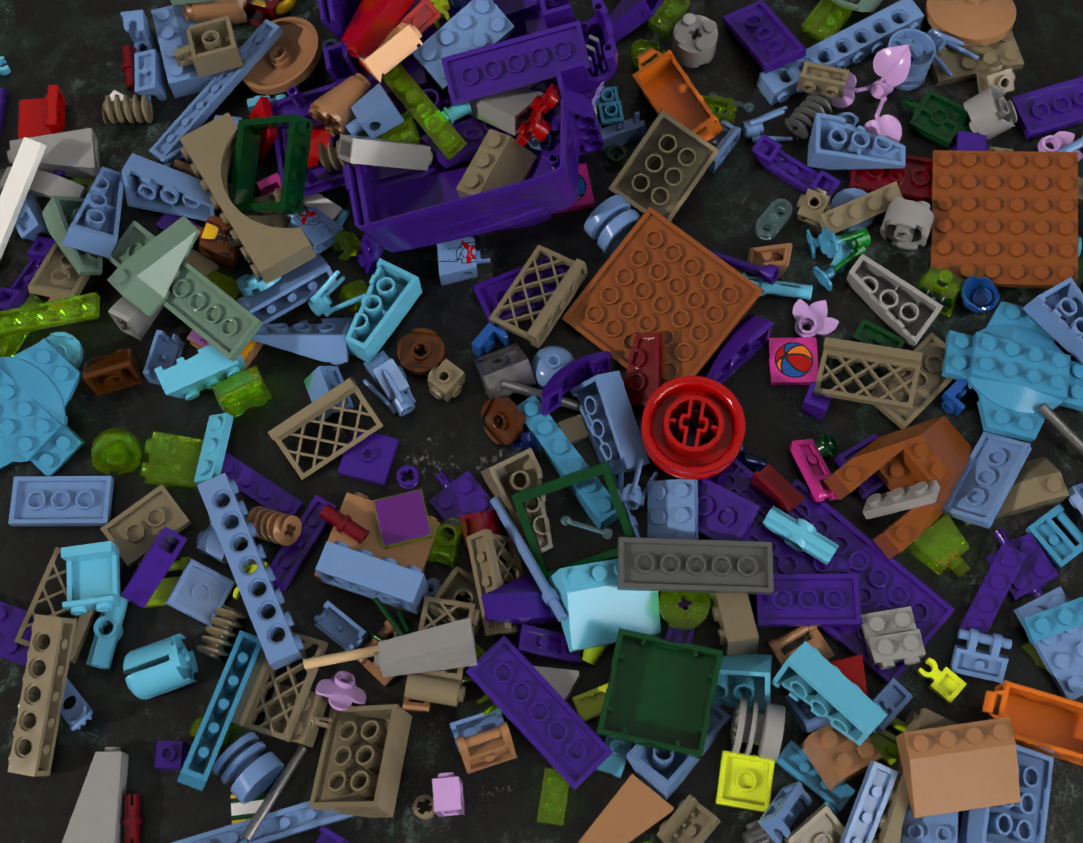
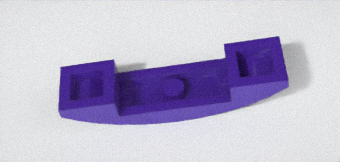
M765 134L761 135L750 153L765 168L786 183L805 193L808 188L811 190L818 188L826 191L827 195L831 198L841 183L840 180L822 169L819 173L780 150L781 144Z
M38 236L27 251L30 261L10 288H0V309L8 311L16 309L34 295L29 293L28 285L55 243L54 239Z
M603 351L590 354L567 364L557 371L543 389L541 395V415L545 417L562 405V395L584 380L598 374L610 372L611 353Z

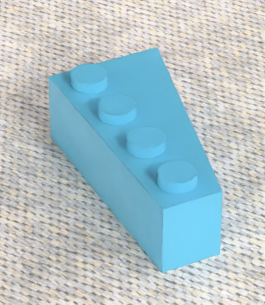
M381 258L377 262L375 274L371 276L367 293L362 297L361 307L358 313L355 314L345 337L350 354L368 363H371L422 294L419 277Z
M806 641L785 661L771 682L777 688L782 685L789 690V696L798 702L802 699L809 704L811 712L818 717L829 718L832 727L859 746L887 717V714L879 704L867 697L858 685L847 679L838 667L827 661L815 647Z

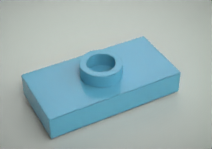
M606 738L605 744L613 753L596 770L621 779L627 761L626 755L630 751L632 743Z

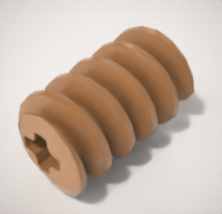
M257 506L247 516V522H252L256 529L257 536L255 538L288 546L296 542L301 534L302 523L295 515Z

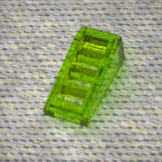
M701 95L705 103L710 105V110L718 118L719 122L725 120L733 124L737 110L735 99Z

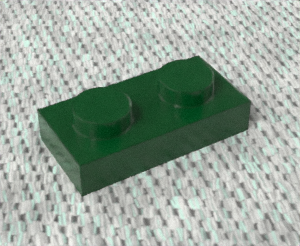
M864 318L851 341L899 349H902L906 342L905 339Z

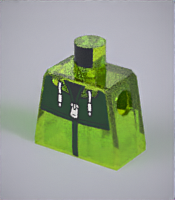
M929 267L917 279L914 287L943 305L940 313L950 317L960 297L962 280L953 276L949 270Z

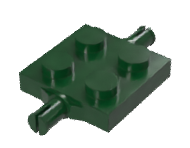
M930 89L919 102L906 96L902 105L914 110L913 117L907 128L947 148L957 136L958 131L973 133L969 127L964 125L965 118L968 115L964 106Z

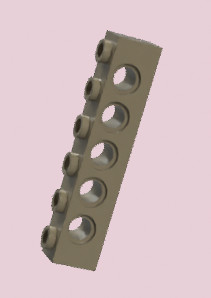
M35 614L7 772L33 777L50 776L77 619Z

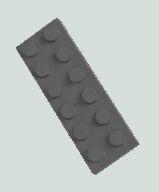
M618 537V590L772 595L774 593L772 542Z

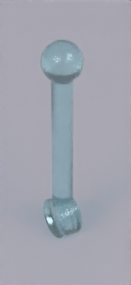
M710 92L708 95L710 100H720L745 108L746 112H752L754 109V104L751 102L741 103L719 96L716 92Z
M569 516L561 518V523L564 526L570 524L602 534L605 539H610L613 535L610 528L603 530L571 520Z

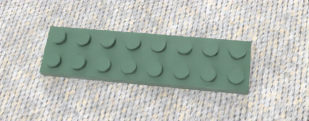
M134 220L115 245L110 257L106 259L118 268L123 261L156 236ZM183 259L178 269L180 274L177 279H173L168 289L170 294L163 305L229 360L235 362L264 322Z

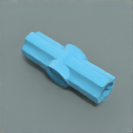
M775 506L770 509L762 522V526L782 537L789 547L799 552L805 551L828 565L839 547L835 542L816 532V528L811 523L801 518L795 519Z
M121 597V606L112 607V610L108 612H101L100 617L95 621L93 628L95 635L86 663L88 666L110 670L117 641L123 635L122 623L129 600ZM113 624L112 632L104 635L105 627Z

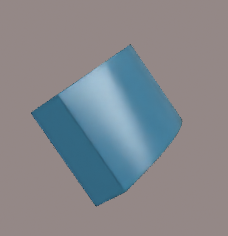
M617 86L603 88L597 100L601 125L623 123L624 116Z

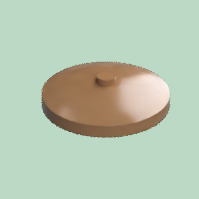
M927 0L925 15L932 28L963 41L964 45L984 46L996 43L1010 33L1016 19V7L1013 0Z
M284 17L271 21L280 26L284 33L242 79L249 89L263 95L283 93L289 87L302 83L312 73L321 57L322 41L319 33L309 21L299 17Z

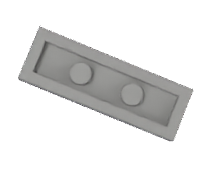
M936 480L922 481L913 486L896 488L890 492L875 493L867 498L862 512L868 520L936 503L940 486Z

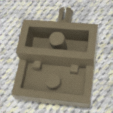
M280 684L282 693L292 688L291 686ZM275 688L271 699L278 696ZM309 691L289 741L290 743L313 748L319 728L330 729L332 727L328 723L333 724V719L323 716L329 700L328 697ZM296 693L285 698L288 708L295 705L297 701ZM280 702L269 708L272 717L283 712ZM286 718L275 723L277 732L284 733L287 725Z

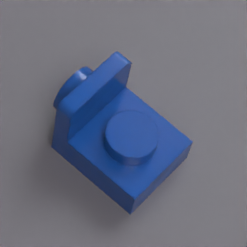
M488 323L471 343L473 353L478 357L482 356L485 352L488 353L493 348L495 341L506 347L509 344L507 332L499 325L495 327Z
M959 378L939 399V402L942 403V408L949 414L953 413L956 417L965 408V405L959 400L968 392L966 389L967 380Z

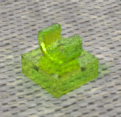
M341 230L335 236L338 242L333 246V249L337 251L343 249V253L339 256L341 260H348L351 256L356 257L361 245L354 233Z

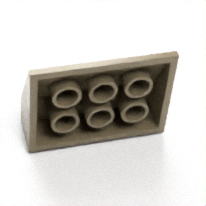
M661 109L608 189L616 195L621 194L632 206L642 213H645L651 207L671 221L720 150Z
M398 704L350 706L345 711H337L331 707L328 718L333 719V724L328 723L332 727L325 730L309 808L368 818L393 817L412 716Z

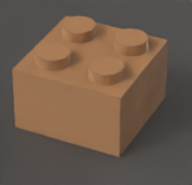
M831 723L812 732L800 745L830 791L866 772L870 761L878 762L882 758L869 737L859 746L832 727Z

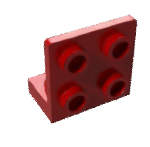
M48 85V94L45 95V98L20 100L18 139L65 131L66 99L58 85Z

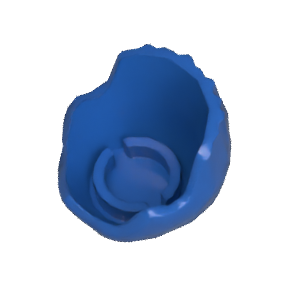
M970 276L961 286L960 299L962 304L970 311L984 313L997 305L1000 294L988 277Z

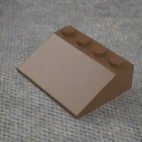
M1010 717L908 731L896 736L913 818L1021 802L1016 742Z

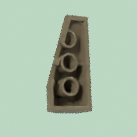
M528 448L480 472L492 496L500 498L531 552L511 496L515 492L542 483V469L532 449ZM545 495L524 502L542 553L553 548L550 523L545 507Z
M1046 457L1025 461L995 519L1060 504L1069 496L1061 472ZM964 521L965 526L972 524Z

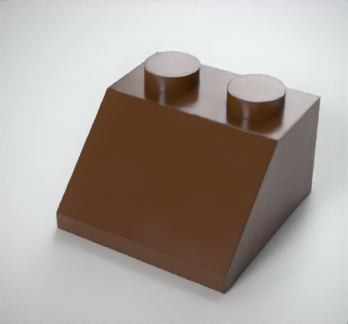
M120 349L114 354L96 356L90 361L84 362L83 379L97 396L144 383L138 357L132 349Z

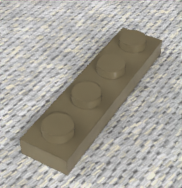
M895 181L819 214L817 218L822 229L828 228L830 232L835 234L887 211L895 197H902V194Z

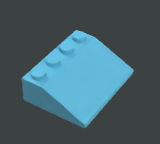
M617 559L560 568L548 578L551 588H554L560 597L559 602L567 614V618L561 621L570 652L616 643L619 628L648 635H658L661 633L658 591L618 590Z

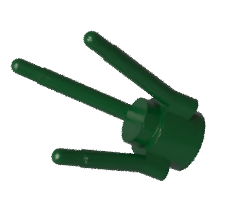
M377 597L374 598V602L397 632L393 638L413 633L401 610H397V615L404 629H401ZM368 627L364 628L377 641L386 640Z

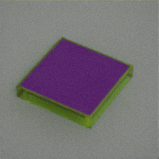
M422 488L373 500L384 550L433 538Z

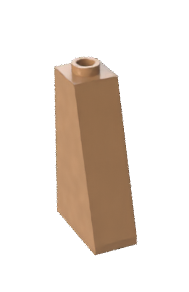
M631 774L578 843H631L670 815L674 807L635 775Z

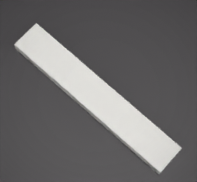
M26 137L23 138L0 195V261L46 149V145Z

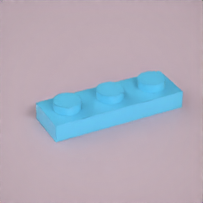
M229 413L209 416L194 482L197 484L221 474L234 416Z

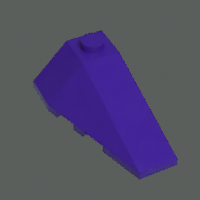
M525 575L481 595L486 621L551 626L561 622L557 620L551 607L546 606L542 599L543 593L532 575Z

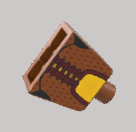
M209 216L205 227L194 225L200 230L196 240L199 241L201 254L231 268H236L241 253L239 248L243 246H228V237H232L229 232L233 230L231 225L226 227L221 217Z

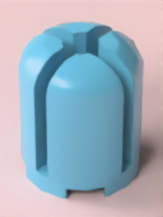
M176 634L132 650L125 656L123 673L126 675L131 674L125 678V681L130 691L136 697L150 699L196 682L193 679V675L198 672L197 661L193 650L188 652L185 644L182 642L186 638L185 636Z

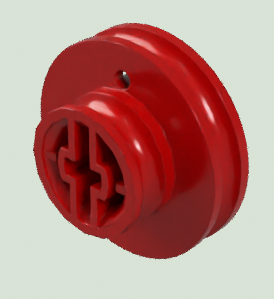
M683 376L664 383L650 396L643 411L641 438L646 453L656 466L677 478L700 480L719 474L734 461L744 439L745 417L739 401L724 385L706 377ZM691 419L697 421L693 447L686 445L689 421ZM678 424L676 438H674V429L675 426ZM707 431H708V432H709V436H708L707 444H704L705 438H706V435H707Z

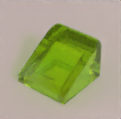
M361 279L344 285L339 298L342 302L367 293L369 287ZM361 301L347 307L352 312H355L361 307Z

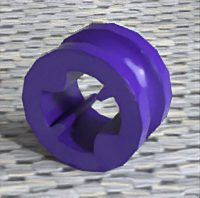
M410 465L401 467L396 476L399 485L409 490L418 485L420 478L417 469ZM413 473V480H406L404 482L403 475Z

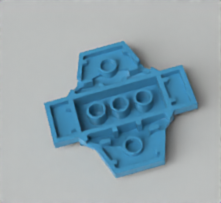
M1001 301L997 305L986 328L976 332L974 336L952 330L947 333L941 376L955 380L959 378L968 381V388L970 390L973 388L978 393L979 401L977 405L983 431L1032 443L1046 419L1037 410L1042 403L1045 402L1052 410L1062 406L1083 412V365L1079 362L1071 361V355L1064 354L1055 344L1054 338L1022 309L1023 306Z
M44 339L12 357H0V469L10 465L12 462L31 461L46 476H53L85 443L67 426L68 416H66L65 411L67 402L71 400L82 377V372L49 340Z

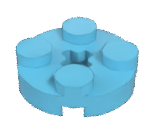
M252 273L251 275L241 276L236 282L242 296L247 297L254 295L252 290L259 289L261 292L277 283L282 277L265 284L262 277L256 278L255 274Z

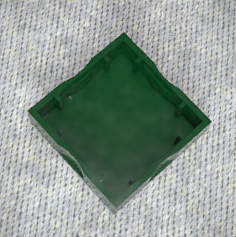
M619 628L597 735L702 759L723 651L689 643L668 642L657 636Z

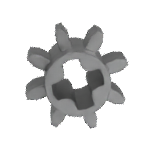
M759 820L747 824L746 828L748 831L742 833L745 843H774L758 823Z

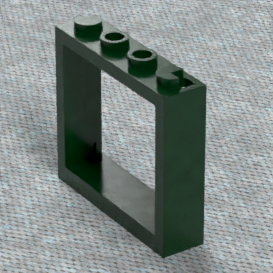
M297 114L239 120L229 197L233 205L245 216L302 214L313 120ZM289 127L280 202L253 203L262 130Z
M609 460L526 488L511 495L533 557L546 580L560 568L611 560L612 557L617 556V546L548 570L525 507V501L603 474L625 537L637 538Z

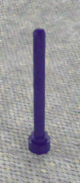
M708 249L730 266L759 275V278L763 279L765 283L773 285L777 280L779 274L778 266L772 264L759 266Z

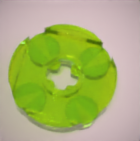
M662 591L659 598L661 616L670 627L680 630H690L698 627L706 620L711 606L709 593ZM682 597H685L686 601H691L692 605L688 606V610H683L682 607L678 606Z

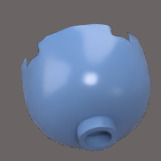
M547 346L540 349L533 356L530 364L536 381L534 386L539 390H543L549 379L557 371L575 361L573 355L565 348L559 346Z

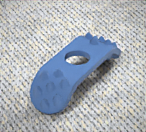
M67 678L61 715L72 731L80 730V725L84 726L86 725V720L92 719L93 710ZM74 696L76 698L75 705L71 709H64V701L68 697Z

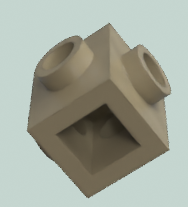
M997 62L990 64L989 68L976 71L979 93L993 85L1000 86L1005 92L1014 90L1015 74L1011 67Z
M808 188L805 195L801 194L797 203L799 208L797 213L798 220L820 228L817 215L831 210L833 207L830 204L828 193L822 189L815 188L811 190Z
M445 359L439 367H434L428 374L429 392L437 399L443 398L447 402L452 397H457L463 388L462 385L466 381L464 371Z

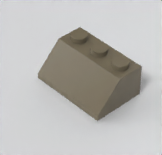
M489 129L456 190L460 198L524 181L537 161V156L516 143V140L511 136Z

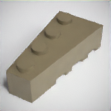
M708 593L709 599L713 601V618L718 625V638L720 645H722L724 656L757 654L759 636L748 594Z

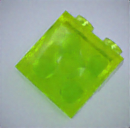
M154 431L151 439H146L144 453H149L148 461L143 462L140 476L145 477L144 483L158 486L163 484L165 487L175 485L195 489L197 483L194 482L203 440Z

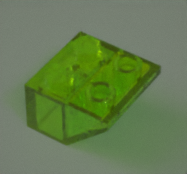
M257 366L212 385L215 397L224 413H229L234 417L242 415L245 410L253 406H262L267 400L272 398Z

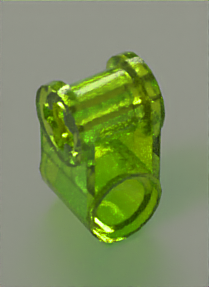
M452 517L447 518L438 527L429 554V562L443 563L451 569L455 567L463 534L460 520ZM445 527L451 528L455 536L448 535Z

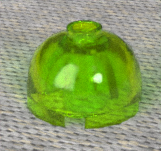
M113 428L105 430L95 438L92 444V465L96 470L104 474H110V471H119L118 475L126 474L135 470L141 463L142 454L139 440L132 432L126 429Z

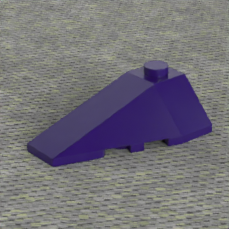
M751 314L742 319L727 338L706 378L722 384L768 342L773 323L770 320Z

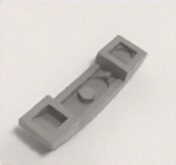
M12 167L6 168L0 180V189L2 190ZM37 170L28 193L52 198L53 195L82 198L86 188L66 178Z

